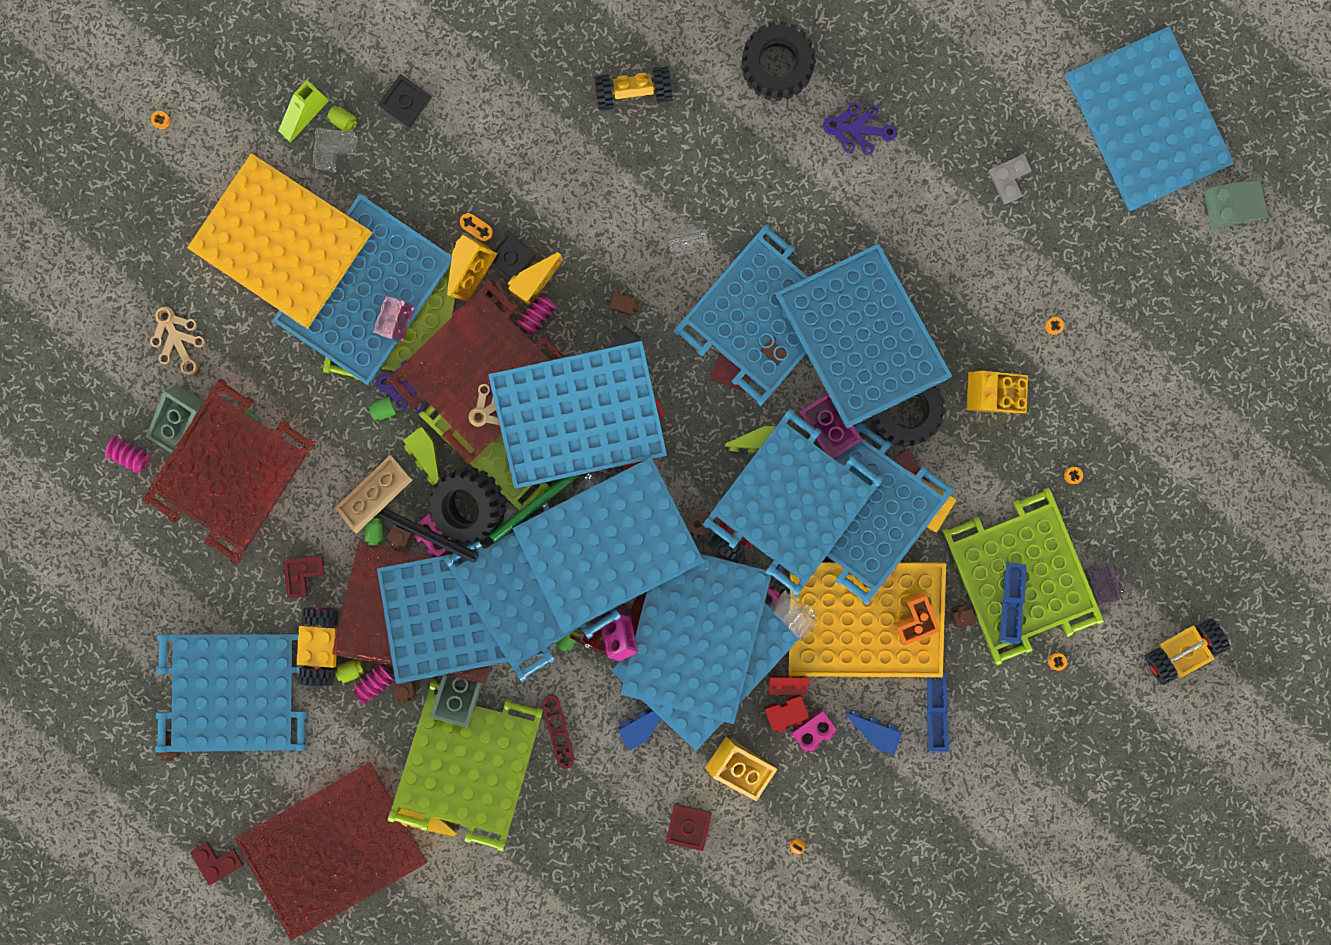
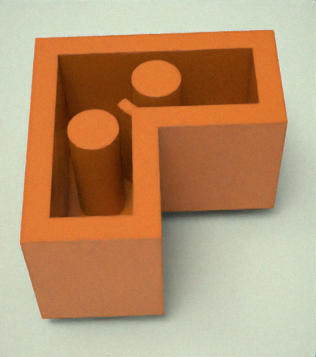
M921 591L906 597L905 600L912 616L894 623L904 646L940 632L926 594Z

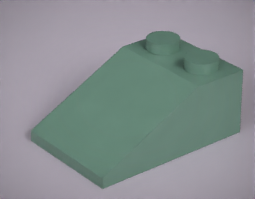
M1261 180L1211 187L1204 191L1212 229L1268 218Z
M179 385L165 390L146 438L176 457L180 456L202 421L209 404Z
M470 669L444 674L430 718L468 728L484 683L485 671Z

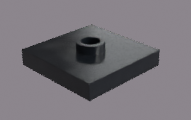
M400 74L378 105L411 128L432 96Z
M507 230L492 248L498 254L491 267L509 282L514 275L517 276L521 271L525 270L537 255Z

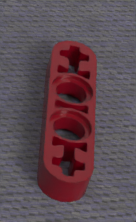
M548 695L544 698L542 706L558 765L563 769H568L573 765L575 759L558 697ZM548 699L556 701L557 704L554 705V710H559V713L548 716V713L552 712L551 707L546 706V703L549 702ZM554 717L561 719L562 724L558 728L551 725V719ZM558 736L566 738L564 746L556 744L555 740ZM568 747L569 751H565V753L571 760H569L568 765H565V762L560 761L563 759V753H558L557 750H564Z

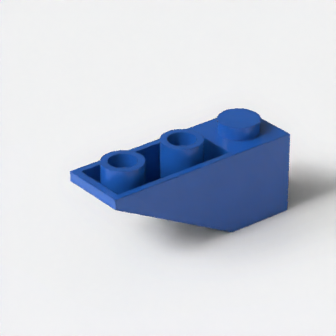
M645 709L637 714L638 720L631 721L629 718L620 723L621 727L618 731L629 751L645 743L660 722L661 718L654 711L649 713Z
M852 709L851 712L845 711L844 714L876 749L892 755L895 754L902 735L897 730V726L887 723L886 726L879 724L880 720L871 716L868 719L861 717L862 713Z

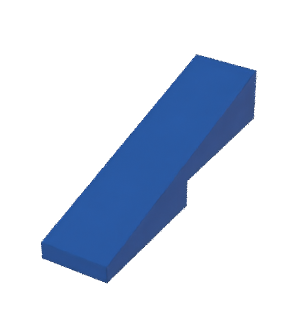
M1006 563L998 643L1019 644L1021 642L1023 603H1025V564Z
M943 673V677H927L928 753L949 752L946 673Z

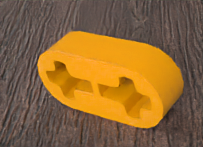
M470 213L461 216L460 225L466 232L482 242H488L492 239L493 230L488 224ZM472 218V223L476 225L475 228L470 225L465 227L466 223L464 220ZM487 228L489 236H483L482 238V234L477 229L485 230Z

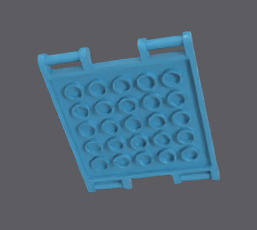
M768 224L759 231L673 331L677 336L680 335L699 351L698 354L702 357L713 346L741 371L732 380V383L738 384L757 401L760 407L806 354L776 297V293L808 278V276L787 259L796 248L793 245H788L770 229L771 227ZM766 235L785 252L781 254L762 237ZM685 326H690L707 343L702 345L684 329ZM772 338L771 345L765 346ZM774 342L778 346L774 349L773 355L777 360L782 361L778 366L761 351L762 348H770ZM778 348L787 353L785 358L780 359L776 356L775 352ZM745 374L766 391L763 396L742 379Z
M790 408L702 526L706 529L710 528L730 543L729 546L733 549L742 537L774 560L765 573L775 577L797 596L883 481L884 477L880 474L876 475L860 463L854 455L842 466L813 444L821 430L813 428ZM790 419L811 435L809 439H806L786 424ZM851 466L872 480V485L869 486L849 471ZM717 517L737 532V535L733 537L713 522L714 518ZM778 564L798 578L800 582L796 584L776 569Z
M862 421L855 428L859 434L862 432L880 445L881 449H876L862 439L861 442L838 455L834 460L844 466L850 457L854 455L860 463L876 475L880 474L884 479L833 546L827 557L844 569L835 582L839 585H844L863 599V603L868 605L956 488L952 485L949 486L929 472L926 466H923L916 476L908 472L885 455L893 443L889 440H884L866 427L867 424ZM851 466L849 471L869 486L872 485V480ZM925 477L945 492L943 496L922 482L921 479ZM850 573L871 590L866 593L846 577Z
M547 503L541 506L544 511L550 509ZM514 531L486 549H483L480 542L470 543L465 546L471 550H478L479 557L475 563L467 560L458 567H455L453 563L462 558L461 556L452 554L443 558L521 682L542 666L554 662L555 660L547 648L580 627L589 639L593 636V633L610 622L621 618L618 611L613 608L609 610V615L590 627H587L584 623L566 633H562ZM543 652L545 656L521 671L520 665Z
M299 634L157 635V641H159V668H157V674H172V712L156 713V719H158V739L155 752L306 750L305 717H307V711H292V673H299V668L306 667V665L292 667L293 640H298ZM167 641H173L172 667H167ZM292 717L297 718V743H291ZM166 719H172L171 745H165Z

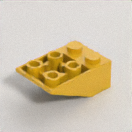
M990 371L968 372L967 410L1027 413L1028 375Z

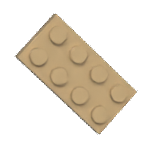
M389 455L335 509L352 531L357 534L412 479L396 459Z

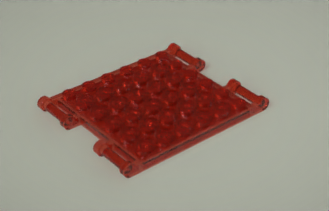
M492 279L386 380L389 386L392 385L410 403L409 406L412 409H415L425 399L451 425L441 438L444 441L447 440L465 458L464 461L468 465L502 433L500 425L486 423L483 426L476 427L469 421L470 411L477 407L478 387L481 384H486L490 388L489 394L486 395L484 408L492 403L493 393L488 374L550 361L540 351L543 346L556 359L565 357L549 341L550 338L547 335H544L534 345L509 319L519 307L512 303L495 286L496 283ZM490 291L507 308V311L503 313L485 294ZM401 376L420 394L417 398L398 381ZM482 386L480 388L481 393H487L488 388ZM497 411L489 414L490 416L498 417ZM480 413L475 414V419L477 421L481 420L482 415ZM455 431L475 449L472 453L452 435Z
M219 379L142 501L164 513L173 523L180 518L181 512L190 516L210 530L204 544L208 547L212 546L231 559V563L237 565L308 452L314 447L315 441L311 438L307 439L289 427V424L284 420L279 423L273 432L245 413L252 405L253 399L243 396L228 386L226 381ZM223 391L240 402V406L237 408L219 396L220 392ZM286 433L301 443L303 447L301 450L283 439L281 435ZM155 494L171 503L175 508L171 510L155 499ZM219 536L237 549L234 553L216 540V537Z

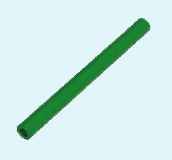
M582 474L562 478L490 533L491 539L496 542Z

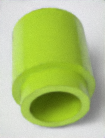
M333 106L328 112L327 118L330 122L345 133L355 129L357 125L356 116L341 106Z
M353 659L337 665V670H335L338 681L343 683L360 678L362 674L366 673L361 659Z

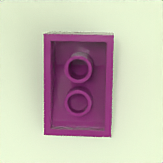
M826 394L798 412L801 419L813 428L821 430L815 441L822 451L833 459L862 441L854 425L846 428L829 394Z

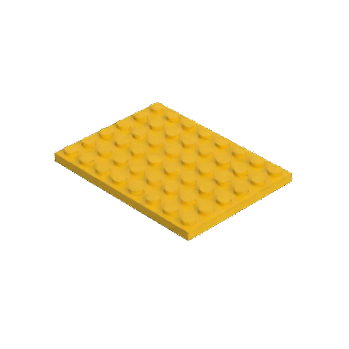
M251 153L187 248L308 329L373 232Z
M822 561L797 596L790 589L789 625L801 635V638L788 652V676L943 677L945 562H900L868 605L863 603V599L844 585H839L835 582L844 569L834 561ZM790 573V580L798 584L800 580ZM850 573L846 577L866 593L871 590ZM923 591L928 598L940 632L904 646L894 623L912 616L905 598Z

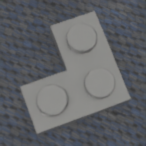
M1024 154L989 170L1004 205L1022 197L1015 179L1032 172Z

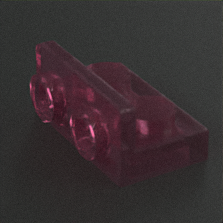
M385 296L373 333L402 342L414 306Z

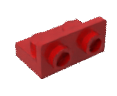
M769 675L768 693L770 695H807L809 677Z

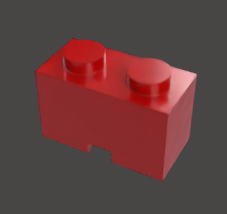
M801 695L785 699L786 703L783 705H779L777 702L764 707L772 731L777 730V733L787 730L789 725L795 724V726L806 722L805 719H808L809 716Z

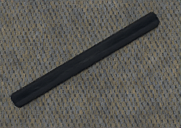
M386 508L379 512V517L473 563L479 557L477 552Z

